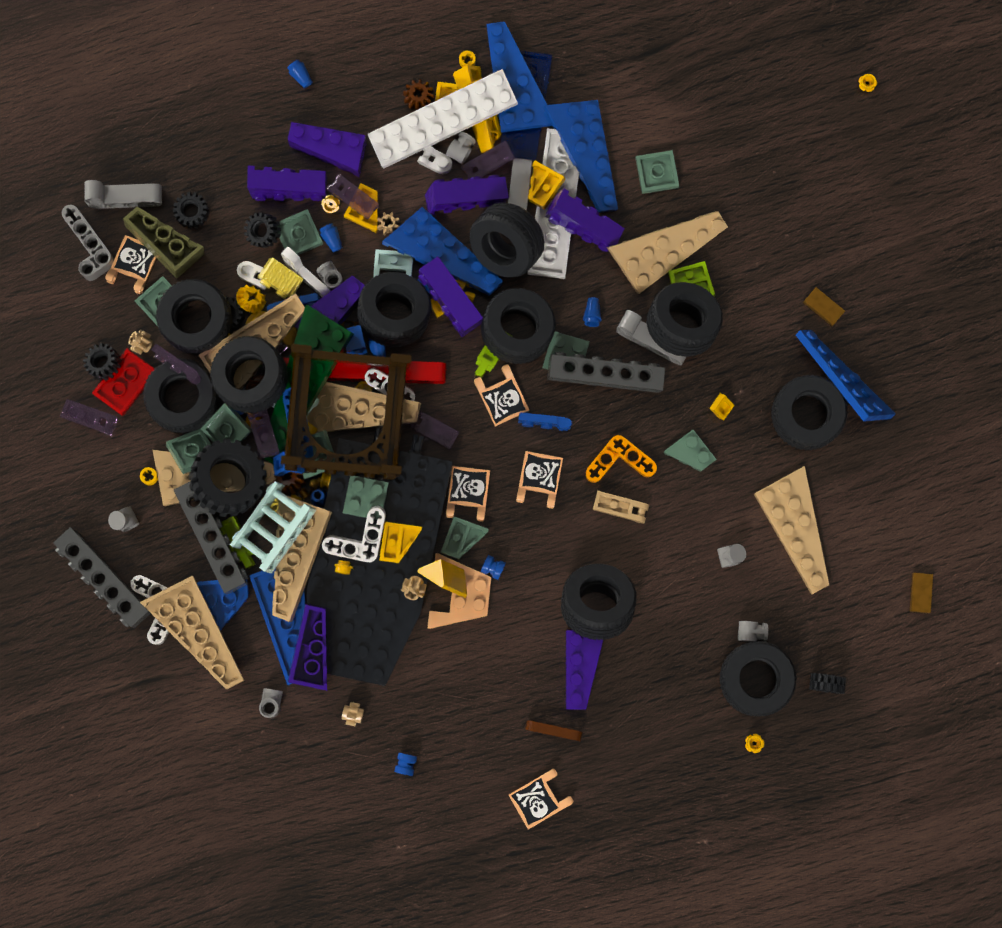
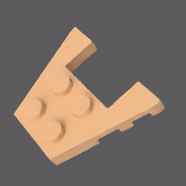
M435 553V561L442 559L464 569L467 596L464 598L452 592L449 613L429 611L428 629L486 617L488 615L491 577L439 553Z

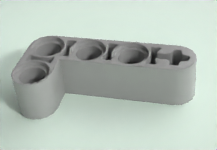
M513 158L508 203L527 210L532 160Z
M97 180L84 182L85 202L90 208L156 207L162 205V185L160 184L103 185L102 182Z
M74 205L65 206L62 209L64 220L90 254L89 257L79 264V272L86 280L93 281L110 270L114 257L78 208ZM71 213L74 214V216L77 218V221L74 222V220L70 216ZM82 227H87L84 233H79ZM92 242H98L96 247L90 248ZM108 256L107 262H100L102 257ZM88 267H93L91 273L85 274V270Z
M626 310L616 330L619 335L677 365L683 364L686 359L685 356H677L660 348L650 336L647 324L641 321V316L633 311Z

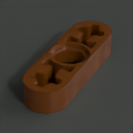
M527 720L525 730L581 741L583 733Z

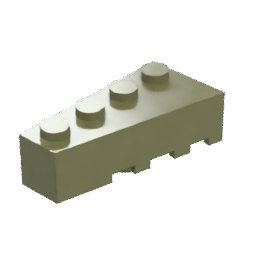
M139 207L133 209L123 218L125 227L176 278L205 255L202 245L191 241L184 234L178 233L172 227L160 222L156 217Z

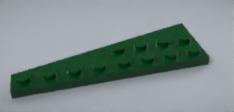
M306 305L294 344L310 345L312 350L343 353L354 333L310 305ZM291 354L287 364L288 383L285 390L291 388L294 360ZM311 360L306 416L337 362ZM283 395L275 403L260 452V456L273 465V457L284 452L286 447L288 423Z

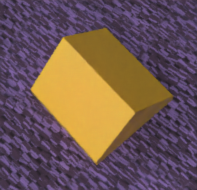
M442 559L418 569V573L441 588L466 598L467 587L464 569Z

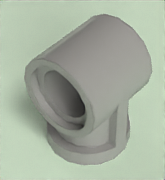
M461 131L458 135V140L454 139L450 144L446 155L464 164L471 153L472 148L470 147L475 145L476 140L469 134Z
M332 261L322 264L316 270L323 283L331 291L344 282L341 273L336 269ZM331 278H338L336 284H329Z
M131 506L114 511L109 515V525L114 530L126 532L139 525Z
M740 544L717 549L722 568L738 565L746 558V550Z
M739 621L738 641L754 642L761 640L762 642H767V623L758 625V622Z
M263 689L262 700L259 705V711L262 716L266 718L277 717L281 710L280 704L283 691ZM268 703H273L275 706V710L271 714L265 711V706Z

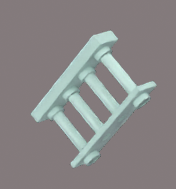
M276 481L268 486L265 496L241 530L234 534L233 541L230 544L235 548H241L242 545L262 560L259 568L267 573H273L316 512V509L311 505L303 504V506H299L281 492L285 485ZM276 498L295 512L296 516L292 521L288 522L270 508ZM264 514L284 528V533L281 537L277 538L259 524ZM253 530L273 544L270 553L266 554L247 539Z

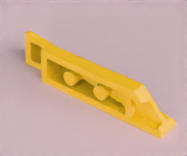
M466 65L453 73L458 90L482 79L480 66ZM497 115L472 126L481 153L494 149L495 141L501 136Z

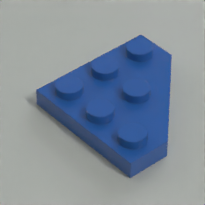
M218 580L197 582L221 631L249 598L248 585L226 595Z

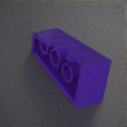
M291 122L288 135V143L291 148L321 159L325 163H330L360 178L367 143L365 135Z
M248 166L247 188L252 199L256 201H265L266 199L302 201L304 198L321 201L322 198L327 196L326 171L301 169L299 173H295V170L283 168L280 171L273 170L272 167L255 170V166Z
M492 175L482 179L477 176L470 178V180H463V178H455L452 181L435 180L427 190L425 199L427 212L435 215V211L443 210L445 214L451 213L452 210L460 207L464 211L475 208L476 205L483 208L496 203H506L509 196L506 178Z
M565 188L553 198L544 216L548 218L550 223L563 226L567 232L581 236L582 240L598 245V248L605 252L609 251L607 247L618 244L625 228L607 216L600 217L595 208L585 207L582 205L583 200L577 196L575 198L568 195L569 191Z
M438 256L419 269V280L424 286L427 285L430 295L435 301H438L441 310L448 316L453 327L461 337H464L481 324L483 317Z
M351 276L311 307L341 325L358 306L360 293L365 285L354 276ZM301 317L300 320L295 324L294 327H295L296 329L299 328V325H300V322H301L302 317Z
M305 604L289 672V683L327 691L325 608Z
M566 630V710H586L603 640L585 638L573 630Z

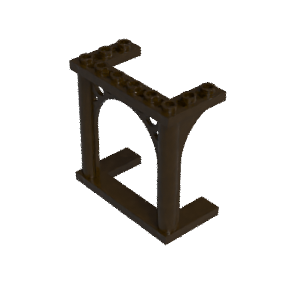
M292 344L291 355L294 360L285 456L281 455V465L285 466V470L297 471V468H305V472L317 473V469L325 470V474L336 475L337 471L344 472L345 476H356V473H363L366 478H375L376 475H383V479L395 480L396 477H399L402 466H398L406 370L411 364L412 355L392 353L391 357L317 351L312 350L310 345ZM311 360L389 367L384 425L379 437L367 449L354 454H337L323 448L312 437L306 419ZM303 436H307L309 438V442H306L301 446V441L304 442ZM379 443H383V447L381 449H384V453H382V451L377 448V445ZM309 446H315L317 449L316 454L306 458L304 450ZM370 451H374L379 455L380 462L378 464H374L368 459ZM320 453H324L327 455V458L325 460H323L324 458H319L318 461H316ZM339 457H344V462H340ZM364 457L367 465H365L362 461H359L360 463H358L357 458Z

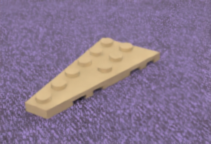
M715 211L617 245L609 246L607 249L635 291L640 294L728 226L719 212Z
M295 293L223 339L212 349L199 354V357L210 373L212 361H214L216 353H218L222 346H225L226 343L233 341L235 338H242V336L259 337L276 348L300 320L305 307ZM255 359L242 363L234 375L235 387L242 390L262 366L263 362Z
M326 382L317 397L319 403L307 416V422L317 428L318 431L316 433L323 430L332 432L383 426L387 395ZM404 399L402 424L417 422L421 406L420 402Z
M153 450L163 506L179 504L174 489L190 482V472L183 474L170 452ZM264 462L263 470H266L267 473L265 478L266 484L274 483L273 481L276 479L274 477V465L270 462ZM220 463L212 467L210 471L211 480L221 491L229 493L244 488L245 478L236 466Z
M805 466L756 492L754 496L812 595L828 586L829 581Z
M287 496L295 503H297L299 506H303V504L311 505L309 503ZM279 500V510H277V513L288 522L292 521L296 516L295 512ZM314 505L311 506L316 509V512L276 567V571H274L275 591L273 592L272 615L288 622L293 621L332 514L331 511ZM279 524L276 530L277 538L281 537L284 533V528Z
M194 576L140 602L225 689L245 681Z

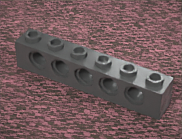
M555 352V355L552 354L549 357L547 380L660 393L663 391L665 368L660 367V364L649 363L647 366L641 365L639 361L622 363L621 359L604 361L603 357L587 359L584 355L574 354L573 357L566 356V353ZM565 363H570L573 366L572 372L565 370ZM584 365L591 367V374H586L583 371ZM602 368H608L610 376L603 375ZM621 370L628 371V379L621 376ZM640 372L647 374V381H643L640 378Z
M190 482L174 489V492L224 594L228 595L248 585L246 581L248 575L244 568L240 569L237 563L240 559L235 551H231L229 547L231 541L227 534L223 535L220 529L223 525L219 517L215 518L213 514L209 513L210 509L208 507L203 509L200 503L198 506L192 507L191 501L194 498V491H190ZM207 514L209 517L207 523L200 524V517ZM215 531L217 538L214 541H209V533ZM223 548L226 554L223 558L219 559L216 553L219 549ZM233 566L234 573L226 576V567Z
M70 527L53 542L57 547L55 551L62 558L65 556L70 561L68 565L75 572L78 570L82 574L80 578L88 586L91 584L95 588L93 592L101 600L104 598L108 602L106 606L114 614L117 612L121 616L119 620L125 627L128 628L130 626L135 629L151 614L140 603L141 600L75 529ZM78 546V555L72 556L71 550ZM91 560V569L85 570V562ZM104 574V583L98 584L97 577ZM113 588L118 589V595L115 598L110 597V591ZM126 602L131 604L129 612L123 611V605Z

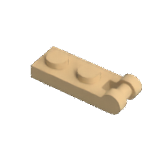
M597 491L593 506L594 511L645 524L646 518L644 516L649 509V504ZM633 507L638 508L637 515L632 514Z

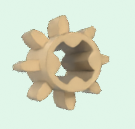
M383 212V217L377 218V221L381 223L377 228L378 230L383 229V235L385 236L399 227L396 223L400 220L399 218L394 219L393 212L390 215H386ZM389 221H391L392 225L389 224L388 227H386L385 223L388 224Z
M139 330V333L133 332L128 341L132 345L130 350L140 355L142 352H148L153 343L149 339L151 335L142 330Z
M411 576L410 579L405 578L401 591L404 592L406 598L417 600L418 597L423 598L427 585L423 584L422 578Z
M350 702V706L345 705L342 713V720H346L345 725L355 727L356 723H361L364 709L360 708V704Z

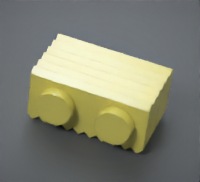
M269 258L258 275L263 286L269 289L270 287L277 290L276 294L283 299L294 295L304 280L274 258Z

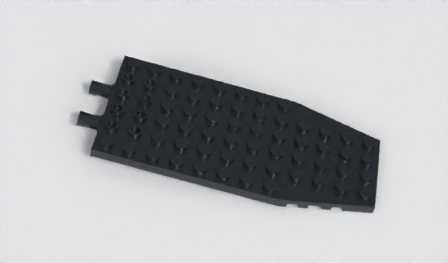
M375 427L373 443L380 435V427ZM413 434L411 450L408 452L399 451L398 466H402L401 475L396 477L395 480L383 479V475L368 478L389 482L384 506L386 512L385 522L422 527V531L400 563L379 561L382 539L379 554L372 562L331 555L323 550V540L329 535L362 541L367 519L343 513L350 476H345L344 472L337 471L336 475L331 474L324 509L331 511L332 514L310 571L307 585V604L322 607L326 610L327 674L386 686L421 614L424 596L423 598L418 597L417 600H410L405 597L401 589L405 578L410 579L411 576L422 578L423 584L427 585L428 579L417 571L419 568L432 563L453 463L448 460L424 456L421 452L425 436L420 435L419 437ZM339 438L336 453L345 455L358 453L367 449L373 443L366 444ZM379 443L377 445V448L380 449L382 453H384V449H381L383 447V443ZM370 451L368 453L370 462L374 464L380 462V457L376 452ZM339 457V461L344 462V457ZM364 457L357 458L358 463H360L359 461H362L365 465H367ZM356 473V476L366 478L363 473ZM374 520L373 524L369 522V525L377 524V520ZM370 529L368 536L371 539H376L378 532L375 529ZM330 540V542L326 544L329 545L330 549H332L334 546L340 547L338 551H341L343 542H341L340 545L333 544V540ZM371 543L368 550L364 551L367 553V557H371L374 554L371 552L373 546ZM353 544L345 546L347 553L352 554L356 551ZM339 560L348 561L353 569H351L349 575L336 573L334 564H338Z

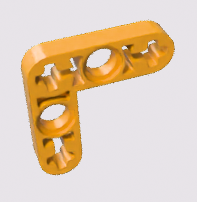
M616 435L611 438L586 470V478L592 483L599 482L619 457L644 477L653 476L657 470V465L626 438ZM619 440H621V445L625 449L627 445L630 447L626 450L625 455L621 454L624 451L622 448H614L615 443L613 441L618 442ZM631 451L637 452L638 460L630 461L628 453ZM603 454L611 456L612 461L609 464L602 463L601 456ZM642 457L645 459L643 461L645 465H652V472H644L645 467L642 464L639 467L636 466ZM598 462L605 470L603 471L601 468L598 471L599 477L591 478L590 470L594 471L598 467L595 463Z

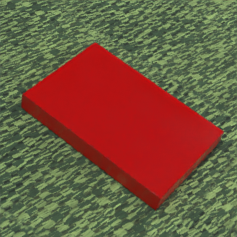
M127 348L119 357L122 361L119 363L121 368L116 369L119 372L117 374L114 372L113 378L108 376V380L105 381L103 379L92 392L93 395L122 416L125 415L142 393L148 376L155 369Z

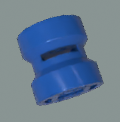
M488 555L481 573L486 575L490 572L494 579L499 580L506 563L501 560L495 562L494 557Z
M398 753L397 759L399 761L398 765L395 766L394 772L413 776V765L416 763L417 757Z

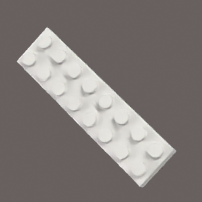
M503 69L368 133V137L384 169L516 106L518 102Z
M547 128L542 164L565 177V181L555 196L565 188L569 191L568 195L575 198L579 172L576 166H573L563 147L557 130ZM551 200L545 210L539 206L536 208L535 219L543 232L544 251L537 262L528 270V275L565 279L571 233L567 232L561 225L550 223L548 218L544 217L552 202Z

